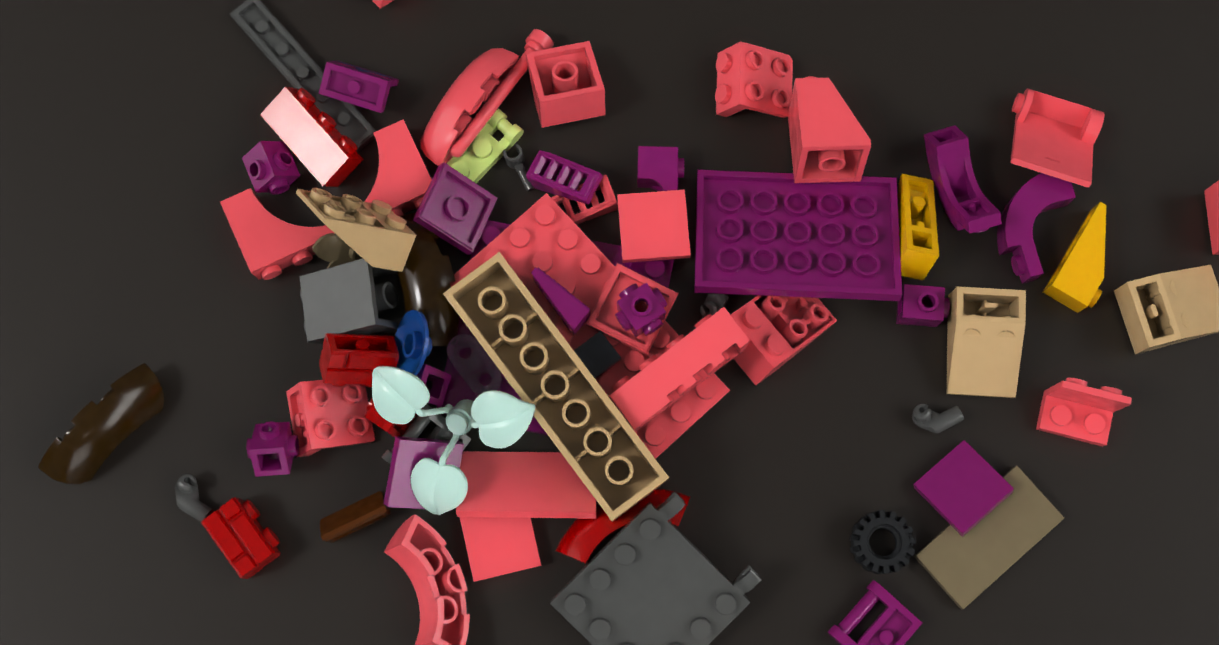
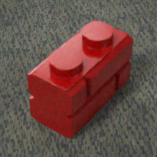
M325 333L323 349L319 359L323 383H330L338 387L346 384H363L367 387H372L373 370L377 366L397 368L399 352L394 336Z
M234 497L202 520L201 524L241 579H248L280 556L281 552L276 547L280 544V541L269 527L263 529L256 519L260 516V513L249 499L244 502L241 498Z

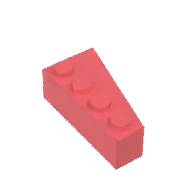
M725 307L721 308L714 315L710 313L694 325L696 329L688 335L684 336L681 334L666 346L668 350L657 358L656 355H653L639 366L641 371L630 379L626 375L611 386L613 393L609 395V398L634 431L644 426L745 350L750 339Z

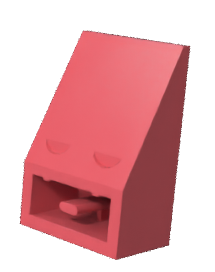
M758 295L730 314L750 339L745 350L733 359L751 381L758 385L836 323L837 319L819 298Z

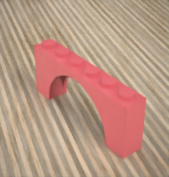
M403 119L373 133L378 146L379 168L375 184L364 201L372 203L373 200L383 201L392 206V211L399 217L411 210H418L432 181ZM251 188L220 201L248 268L258 280L262 278L264 280L273 279L282 273V269L293 264L294 266H300L308 263L313 259V255H315L312 250L315 242L326 234L334 233L326 225L304 227L287 223L277 218L265 209L259 197Z

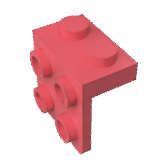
M742 41L717 53L716 115L728 117L744 109H749L781 118L789 117L793 80V60L790 55Z

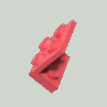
M1066 378V381L1056 383L1054 386L1044 390L1036 430L1103 447L1108 442L1113 412L1130 406L1132 398L1123 396L1122 390L1102 386L1100 389L1088 387V382L1085 380Z
M323 380L299 382L286 391L293 435H297L299 439V454L297 457L310 456L321 449L367 444L375 440L372 422L364 417L369 403L365 385L346 384L338 387L330 383H323Z

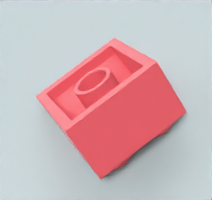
M590 41L526 53L534 102L542 128L606 115L605 88Z

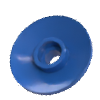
M410 310L403 316L398 325L395 342L399 352L397 368L408 371L415 376L421 370L426 357L431 353L432 339L429 337L428 323L424 314L418 310Z

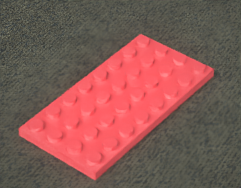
M546 193L454 274L455 282L450 283L452 287L500 252L568 344L575 350L599 331L587 326L585 322L575 335L571 333L534 282L531 272L535 267H539L589 307L591 314L615 266ZM665 321L647 356L603 334L619 354L621 360L596 378V381L609 397L613 393L612 385L626 375L630 379L641 371L639 366L653 355H656L657 358L668 350L666 346L679 335ZM713 373L635 432L654 458L657 459L728 394L730 389Z

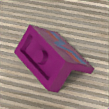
M339 60L328 61L325 65L318 94L382 113L385 110L390 87L397 86L399 79Z

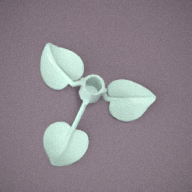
M377 366L372 372L373 403L377 412L385 420L394 424H407L414 418L415 413L420 417L447 414L446 425L453 433V437L441 455L439 463L431 458H423L415 465L411 474V487L416 499L432 514L441 515L453 510L463 502L467 495L468 481L462 470L454 465H445L447 458L462 435L468 433L472 427L479 428L480 440L486 446L506 448L521 438L534 416L536 407L534 404L497 390L485 391L478 395L475 401L469 399L461 400L454 407L451 404H447L445 407L424 410L421 408L429 402L430 393L420 378L408 371L392 366Z

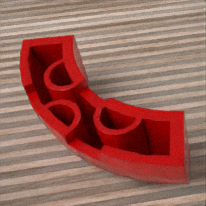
M666 489L654 490L613 522L599 503H597L596 519L577 518L561 538L555 551L587 564L600 544L616 531L622 529L649 501L658 508L674 491ZM676 492L685 501V506L674 517L670 518L669 521L678 528L691 496Z

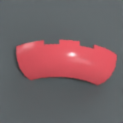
M492 48L473 60L454 81L435 109L420 139L421 150L434 164L439 166L444 162L447 163L453 157L451 147L473 120L470 116L479 109L482 102L486 103L516 64L519 55L504 48Z
M416 514L405 520L398 528L384 551L385 554L394 559L403 568L417 594L420 624L415 645H466L470 614H467L465 592L468 590L459 564H455L449 551L446 549V541L432 526Z

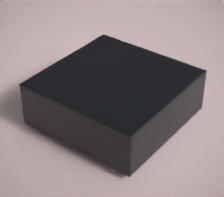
M601 331L574 350L595 379L621 360L619 354Z

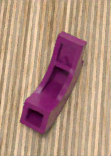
M956 125L924 134L931 176L940 202L956 230L966 229L969 234L973 232L980 233L987 231L990 227L1002 224L1001 212L985 197L975 178L971 164L968 137Z
M1043 173L1038 174L1019 189L1009 200L1001 214L1002 224L998 225L997 229L999 256L1013 253L1011 257L1012 269L1016 276L1019 275L1022 284L1035 281L1044 274L1033 239L1034 221L1038 214L1065 207L1076 198L1071 182Z

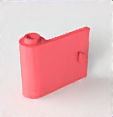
M1028 88L1023 94L1018 93L1012 106V112L1016 113L1010 163L1089 188L1092 183L1093 145L1101 131L1105 113Z

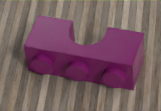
M638 146L637 188H651L656 191L678 190V178H684V158H678V147Z

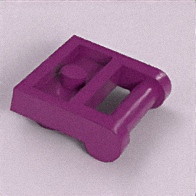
M872 580L866 587L867 593L838 626L834 624L827 632L840 645H904L922 625V622L879 583ZM878 601H881L886 608L857 642H854L848 635Z

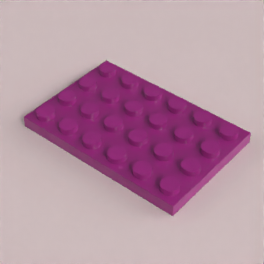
M698 170L694 293L900 301L902 297L897 178L862 176L860 182L794 183L793 173Z

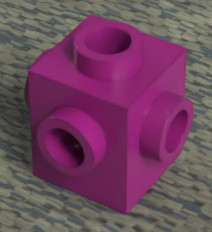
M260 141L242 157L256 193L282 194L289 190L290 185L300 177L290 149L283 141Z
M635 283L619 294L621 299L617 301L618 312L615 316L626 332L631 330L635 337L644 332L647 336L663 325L662 320L665 319L666 314L664 307L667 306V302L657 288L651 290L647 283L640 287ZM644 301L648 305V309L645 312H638L634 306Z
M270 421L255 424L252 438H248L246 444L247 456L252 461L255 477L290 474L293 457L299 454V439L297 435H292L290 422Z

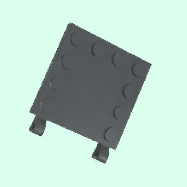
M674 491L658 508L649 501L550 601V604L592 645H709L750 604V600L744 594L752 590L761 581L760 575L748 565L731 582L669 521L670 518L674 517L685 506V501Z

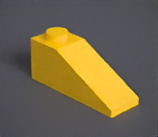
M902 173L899 178L897 194L901 276L924 280L939 257L934 183L931 179Z
M1099 202L1090 210L1042 292L1077 313L1088 306L1092 308L1103 292L1099 289V286L1104 279L1107 205Z

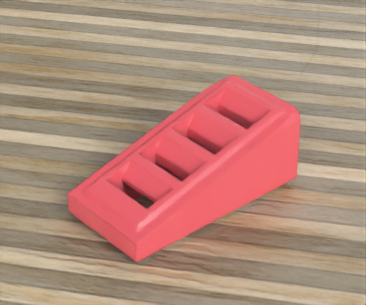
M607 174L603 175L596 191L601 189L605 201L599 204L596 193H594L591 199L593 207L589 209L586 208L585 203L576 201L580 213L574 214L570 204L571 199L558 195L551 197L557 205L563 203L567 215L576 225L618 210V203ZM584 183L580 184L576 190L580 191Z

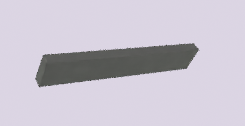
M246 0L230 13L234 21L293 88L307 90L315 98V106L335 120L337 124L335 128L341 135L349 137L357 145V153L375 139L373 133L376 130L353 104L318 94L324 71L261 0Z

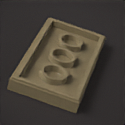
M1014 466L1003 476L1014 488V492L962 537L949 524L914 555L916 560L961 610L965 609L1064 519L1063 515L1018 466Z

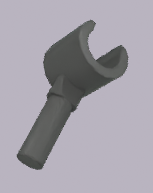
M515 144L519 154L516 158L508 157L505 149L503 150V155L507 166L516 170L528 192L534 189V187L526 178L527 172L524 166L525 157L520 145Z

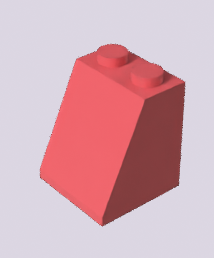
M808 76L805 78H795L788 117L794 183L860 182L871 149V139L829 77L817 78Z

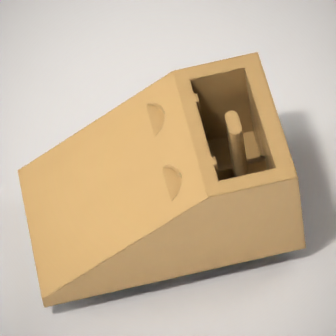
M297 188L296 194L313 213L372 267L399 272L403 271L416 234L406 225L407 221L397 216L392 211V206L380 200H373L372 203L363 202L358 197L350 194H343L342 197L333 196L328 191L320 188H312L311 191Z
M1211 265L1159 273L1126 282L1114 290L1135 354L1219 332V286Z
M957 286L948 295L950 309L947 328L946 394L1016 398L1026 325V290Z

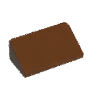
M378 491L320 520L322 540L333 543L391 515L390 507L383 504L385 498L383 492Z

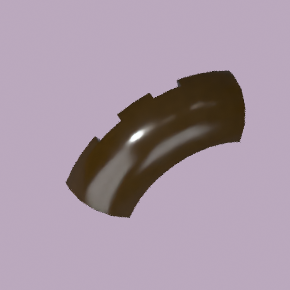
M416 213L400 216L407 221L406 225L416 234L403 271H397L404 295L405 314L410 310H418L424 314L428 323L432 346H455L458 336L459 315L443 295L445 291L451 288L450 283L455 282L448 255L442 256L435 242L439 237L413 221Z
M146 363L139 365L110 385L112 390L105 394L97 405L91 400L71 420L74 426L67 431L63 440L60 437H56L41 459L38 468L53 480L65 484H82L92 480L102 463L124 439L147 420L162 411L164 405L163 389L158 378Z

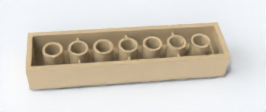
M500 252L443 293L521 400L536 406L534 412L535 419L612 522L669 480V476Z

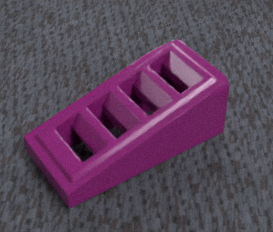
M539 150L526 173V178L535 189L589 205L603 175L600 172L555 154ZM560 171V173H559V175L557 176L556 180L553 181L554 178H555V176H556V174H557V172ZM571 174H572L573 176H572V178H571V180H570L568 186H565L566 183L568 182V180H569ZM582 178H586L580 191H577L576 189L578 188Z
M535 267L531 272L534 282L568 330L575 335L588 320L590 308L539 267Z

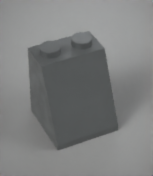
M362 258L299 276L301 286L300 298L303 303L304 331L307 336V342L323 345L325 333L379 336L396 334L398 325L405 315L404 295L397 271L372 267Z

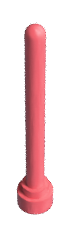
M533 29L525 40L526 45L524 48L526 51L451 147V154L454 157H461L528 70L526 53L553 48L554 42L549 35L539 29Z

